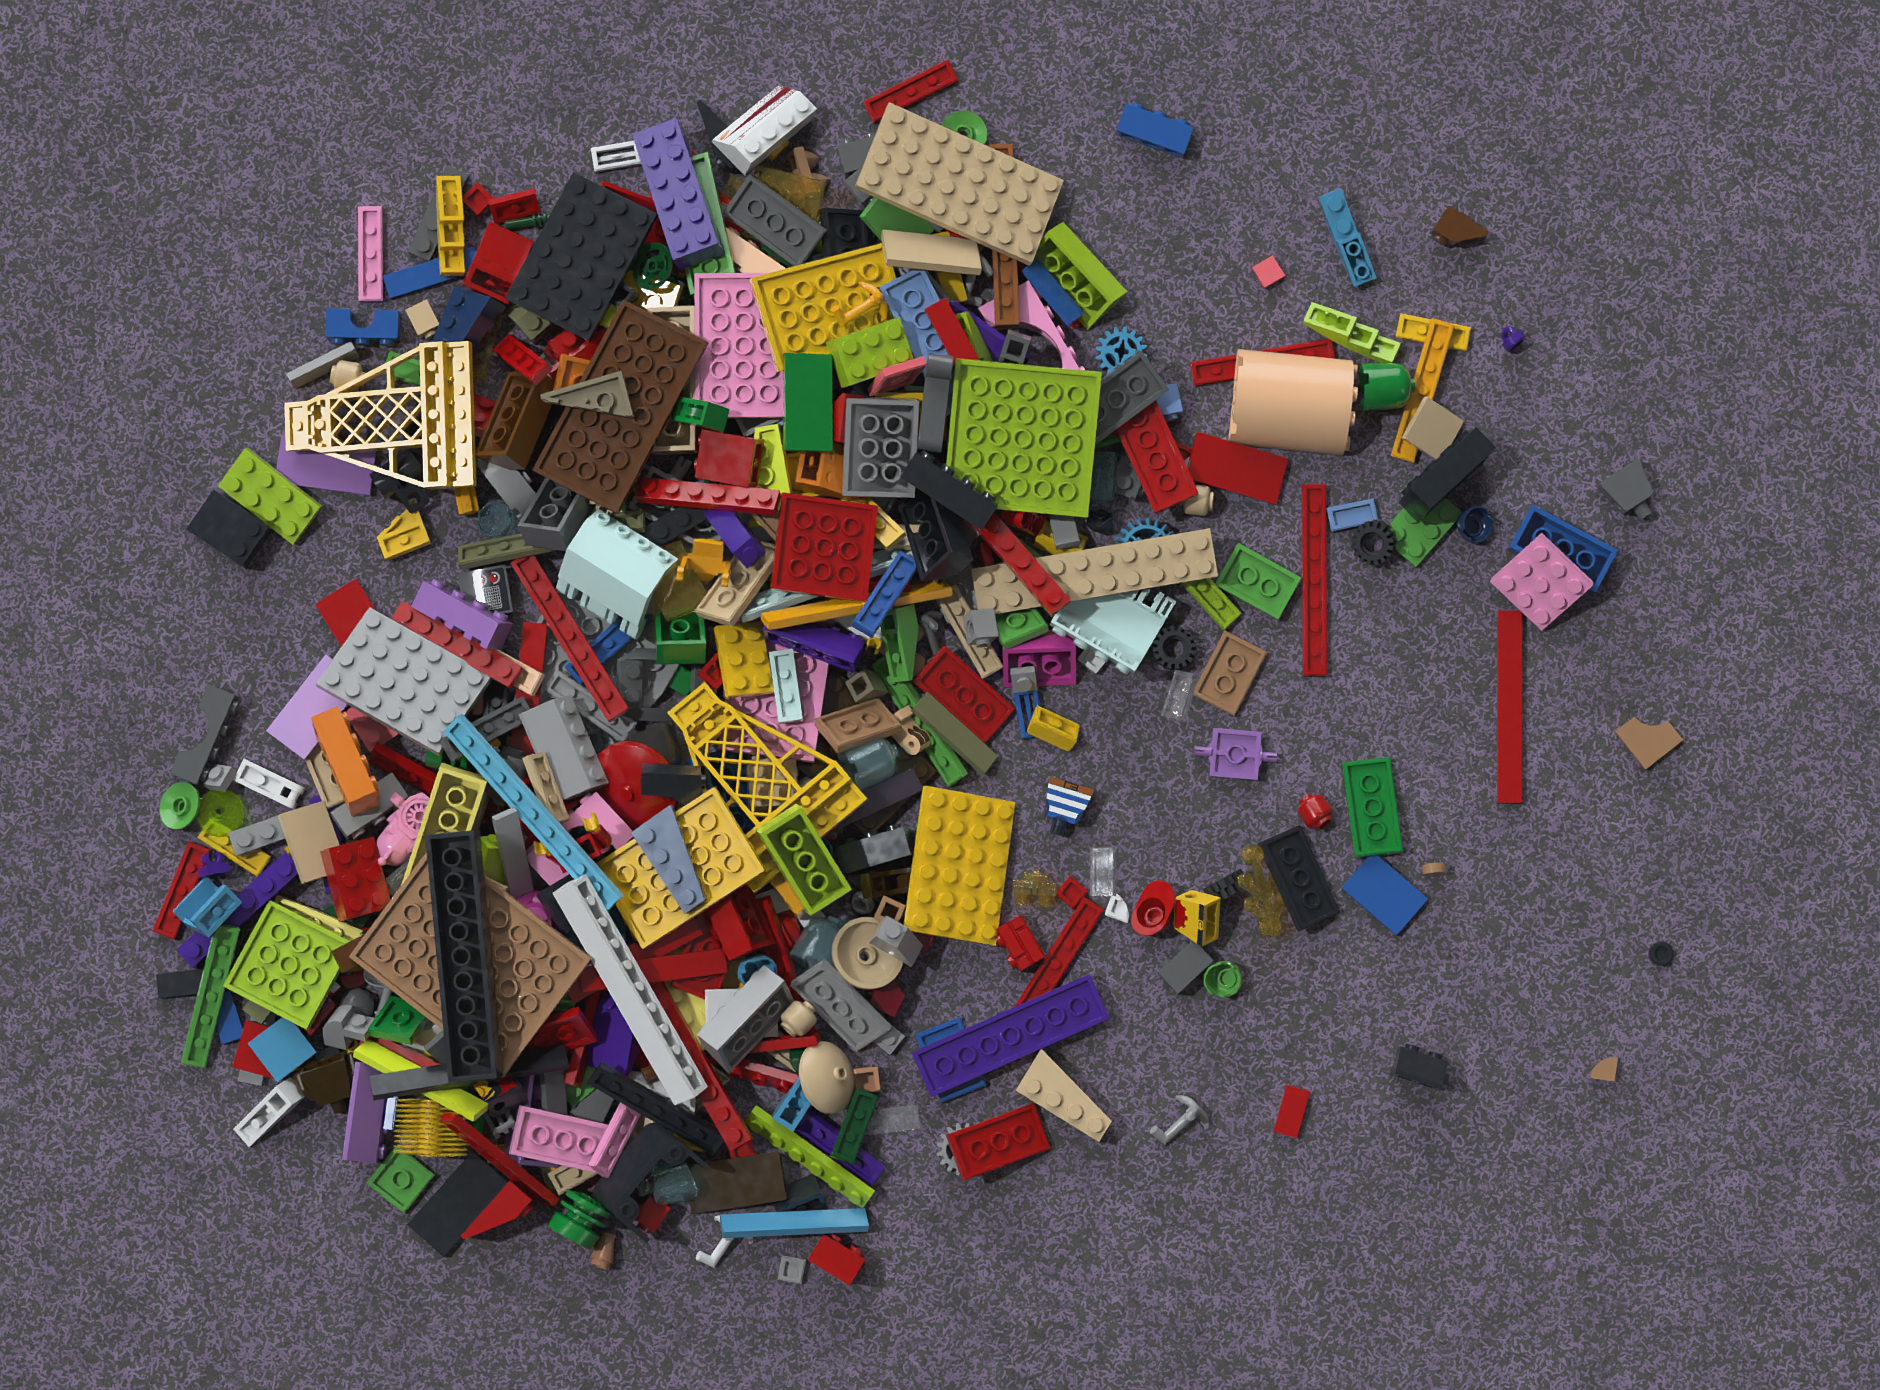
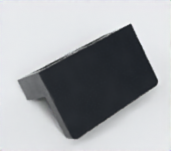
M813 1174L787 1184L788 1199L773 1202L776 1212L828 1209L817 1179Z

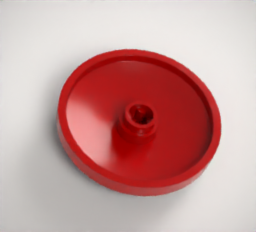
M622 741L606 747L597 755L609 783L596 792L632 831L669 805H673L675 812L677 811L679 801L675 798L641 795L642 763L669 764L653 748L638 742Z

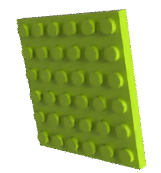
M956 358L946 465L956 471L954 475L958 478L963 479V477H966L976 484L974 488L981 493L986 490L996 497L995 502L998 503L996 509L1088 517L1102 372Z

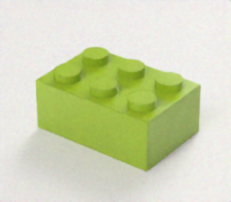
M900 317L825 342L829 354H832V363L841 388L876 377L883 368L914 359Z

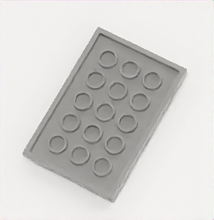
M369 607L316 682V686L440 756L444 749L439 741L447 736L443 731L458 715L463 714L467 717L492 681V678L468 665L465 660Z

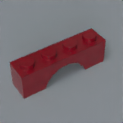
M912 932L923 945L920 952L927 953L935 936ZM896 977L889 984L870 990L867 995V999L870 1000L869 1004L872 1007L894 1018L905 998L904 993L897 984Z

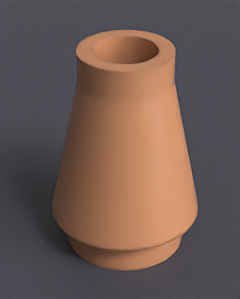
M601 1232V1236L590 1256V1259H592L590 1265L609 1270L610 1265H613L616 1235Z

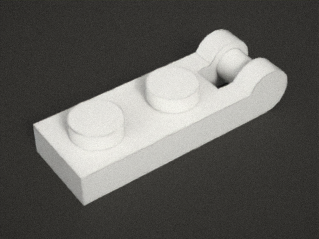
M243 759L233 779L294 810L298 805L296 801L299 795L303 794L305 790L304 787L246 759ZM285 787L291 789L288 798L281 796Z

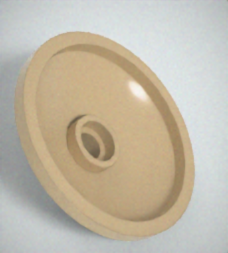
M861 917L846 923L838 931L832 944V960L836 970L846 982L866 990L878 989L889 984L898 975L903 965L902 961L869 943L881 922L872 917ZM860 954H865L868 958L867 961L862 960Z
M820 1041L817 1046H810L805 1049L800 1059L799 1078L806 1098L817 1110L826 1114H835L845 1110L849 1106L855 1091L854 1071L848 1057L839 1047L827 1041Z

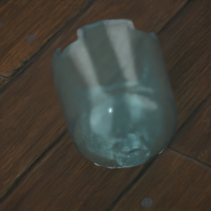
M878 738L861 746L838 753V758L841 766L846 765L849 773L848 776L853 783L862 791L893 776L897 770L896 758H899V752L895 744L891 745L886 738Z
M829 916L828 919L823 917L811 919L790 952L791 958L803 966H806L807 963L815 966L823 959H826L835 968L832 960V944L836 934L842 928L840 926L842 922L833 916Z

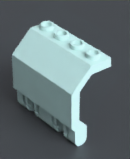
M598 509L585 520L569 544L558 574L559 580L556 590L564 595L567 594V597L570 599H574L579 591L583 592L580 602L581 606L587 607L589 611L603 620L607 619V622L610 624L617 620L618 615L621 616L623 619L620 630L623 632L627 631L626 634L636 640L644 629L646 623L644 616L653 592L663 577L676 566L678 558Z
M1150 588L1142 590L1137 600L1134 598L1139 590L1070 601V604L1055 614L1050 626L1054 627L1052 631L1059 636L1065 638L1068 635L1073 638V643L1084 650L1088 647L1095 651L1094 656L1100 660L1107 662L1109 659L1116 664L1115 668L1125 674L1129 672L1134 674L1175 605L1176 600L1167 596L1159 611L1155 612L1165 594L1159 592L1150 608L1142 603L1150 592Z

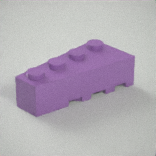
M437 579L422 582L411 607L436 621L444 620V625L451 630L457 632L463 630L465 638L481 643L480 646L485 649H502L513 626V623L507 620V615L498 611L492 613L486 610L487 605L477 600L471 602L465 599L466 594L455 589L453 592L446 589V584Z

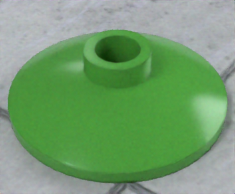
M956 111L947 116L941 126L959 134L965 132L968 138L984 145L986 143V125L973 112Z
M178 782L166 790L161 799L159 810L161 820L167 827L180 830L186 828L194 821L200 807V797L197 789L187 782Z

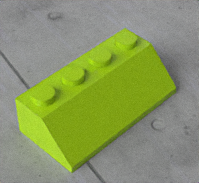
M1064 222L1049 230L1041 239L1033 262L1039 259L1083 311L1084 315L1078 320L1088 330L1112 309L1128 291Z

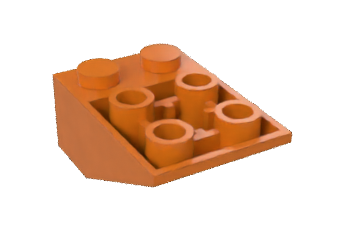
M833 442L832 452L800 451L794 490L865 503L866 496H842L843 445Z

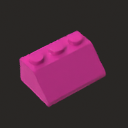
M1049 630L1007 650L1002 646L1004 687H1013L1010 668L1035 666L1037 686L1076 685V645L1073 643L1074 639L1068 635L1065 638L1061 637L1052 630Z

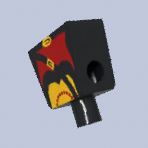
M517 1078L472 1085L476 1093L475 1097L488 1103L487 1112L491 1117H497L518 1108L519 1105L523 1106L529 1103L525 1091Z

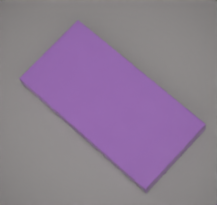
M281 435L276 470L296 486L371 496L373 481L369 474L373 470L313 450L288 452L286 451V437ZM377 451L350 454L352 459L375 466Z

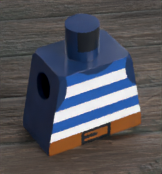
M1050 776L1044 817L1053 819L1049 833L1063 837L1067 824L1077 826L1094 789Z

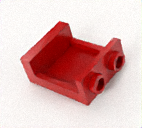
M702 429L697 442L699 452L694 463L695 478L743 487H756L758 485L764 439Z

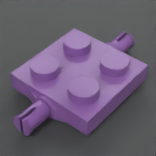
M1213 728L1212 741L1209 747L1196 745L1194 747V750H1197L1194 751V756L1208 757L1210 762L1209 777L1257 781L1262 761L1276 763L1277 758H1269L1277 757V752H1263L1261 746L1262 732Z

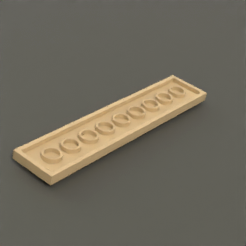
M1210 528L1035 558L1071 601L1218 576ZM1005 563L971 569L978 610L994 609V614L1041 606Z

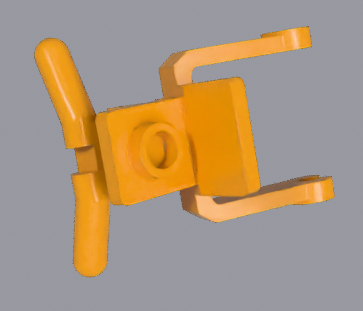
M705 538L694 539L693 552L679 554L676 557L678 558L677 563L680 564L677 569L676 581H683L686 570L693 569L699 579L704 582L711 581L714 575L718 576V573H723L721 587H728L731 572L730 560L732 558L723 555V541Z

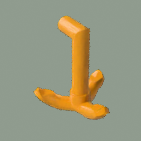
M859 282L858 286L872 295L846 314L843 313L839 305L832 307L831 312L841 328L878 305L880 306L881 322L886 321L888 304L884 295L876 286L866 282Z

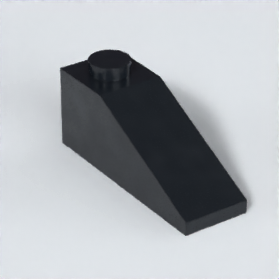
M699 100L697 102L698 110L714 155L717 158L715 163L723 171L728 169L733 173L737 167L712 143V140L728 126Z

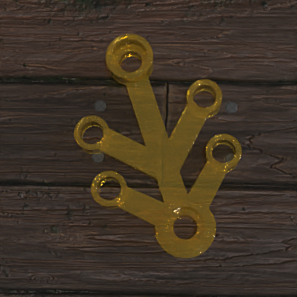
M1257 845L1246 846L1242 849L1241 856L1245 864L1252 865L1257 886L1254 884V878L1250 873L1238 876L1239 886L1246 889L1253 896L1244 900V908L1259 920V928L1264 936L1277 937L1281 932L1279 917L1285 903L1280 893L1277 892L1272 909L1271 900L1276 884L1270 871L1267 885L1265 883L1260 863L1264 857L1263 850Z

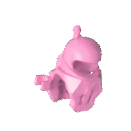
M395 792L389 799L399 809L387 818L389 825L386 826L376 841L379 865L399 866L410 858L429 801V797L423 792L410 796L406 801Z

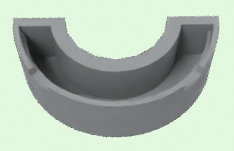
M476 458L477 467L520 521L536 495L529 486L532 480L524 470L519 473L518 470H508Z

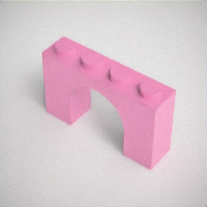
M590 792L579 801L581 806L576 811L571 809L567 812L570 820L561 823L565 830L570 833L576 828L584 827L582 817L590 819L592 818L591 812H594L597 815L599 824L611 835V844L616 850L634 839L631 834L633 831L597 792L593 795ZM534 844L526 850L528 863L549 886L569 875L568 872L562 873L560 867L546 858V855H536Z

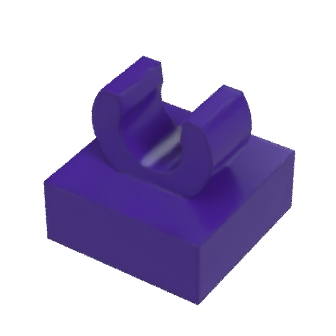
M221 852L214 853V862L210 861L208 853L202 855L201 860L205 866L198 868L199 878L218 876L230 872L229 862L221 863Z

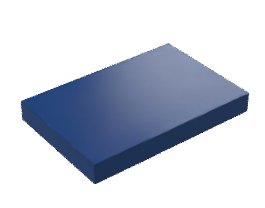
M1379 856L1367 857L1341 887L1343 891L1394 935H1397L1428 900L1427 897Z
M958 1017L917 1033L915 1036L919 1047L923 1048L965 1028L961 1018ZM983 1075L944 1091L938 1094L942 1103L986 1085Z

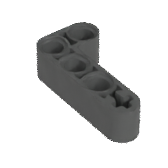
M928 354L917 450L941 453L953 356Z

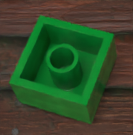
M696 608L655 609L656 664L705 663L706 638L704 618L699 617L695 613Z

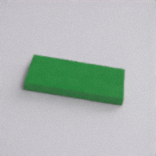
M783 354V451H833L832 354Z
M1390 757L1342 762L1354 858L1403 853Z

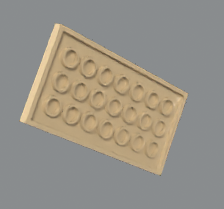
M889 102L854 188L1030 266L1064 180Z

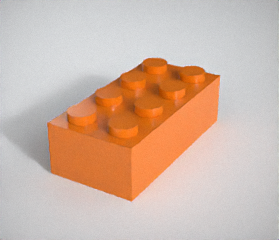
M338 706L312 716L311 722L315 736L351 817L379 806L377 797H380L379 786L374 776L369 777L371 773L368 761L364 754L360 756L362 753L355 733L350 734L352 733L351 724L346 712L341 713Z

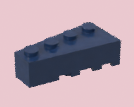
M454 286L432 342L470 341L472 342L473 354L479 350L482 345L480 341L487 331L490 332L495 325L493 323L498 313H503L506 306L492 297Z

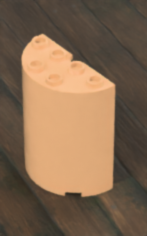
M1237 349L1228 441L1249 447L1342 456L1344 451H1349V427L1354 426L1355 411H1351L1352 403L1357 400L1358 387H1353L1354 379L1357 377L1358 366L1354 365L1352 360Z

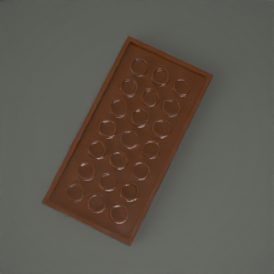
M622 300L579 383L622 371L635 417L629 418L566 406L533 471L619 514L709 344L708 341Z

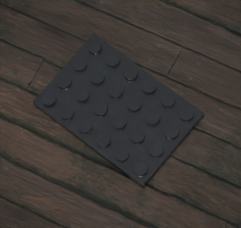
M573 172L505 299L591 342L658 218L657 213Z

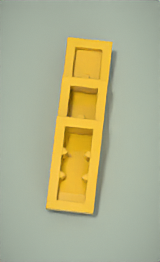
M436 176L440 276H464V216L461 177Z

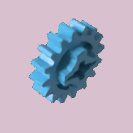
M1114 327L1113 334L1106 331V339L1099 338L1098 340L1102 347L1099 346L1095 349L1096 352L1101 353V355L1096 357V361H1102L1099 367L1100 370L1107 368L1108 374L1139 350H1146V345H1140L1143 337L1135 338L1136 331L1133 330L1129 334L1127 333V327H1124L1122 332H1119L1117 327ZM1119 338V342L1107 346L1112 340ZM1130 340L1136 349H1132L1127 341ZM1123 343L1124 353L1127 354H1124L1121 363H1119V355L1115 352L1119 351ZM1106 356L1112 358L1115 367L1107 361Z

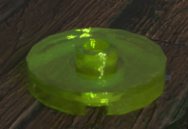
M216 790L207 792L200 799V807L196 816L200 828L207 834L216 837H224L229 832L238 830L243 823L245 814L243 802L236 794L229 790L225 792ZM223 809L225 812L219 815L216 813V810Z

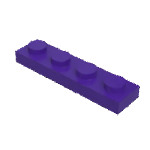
M808 1108L795 1128L796 1131L829 1156L831 1155L839 1130ZM861 1147L853 1166L834 1159L870 1187L886 1167Z

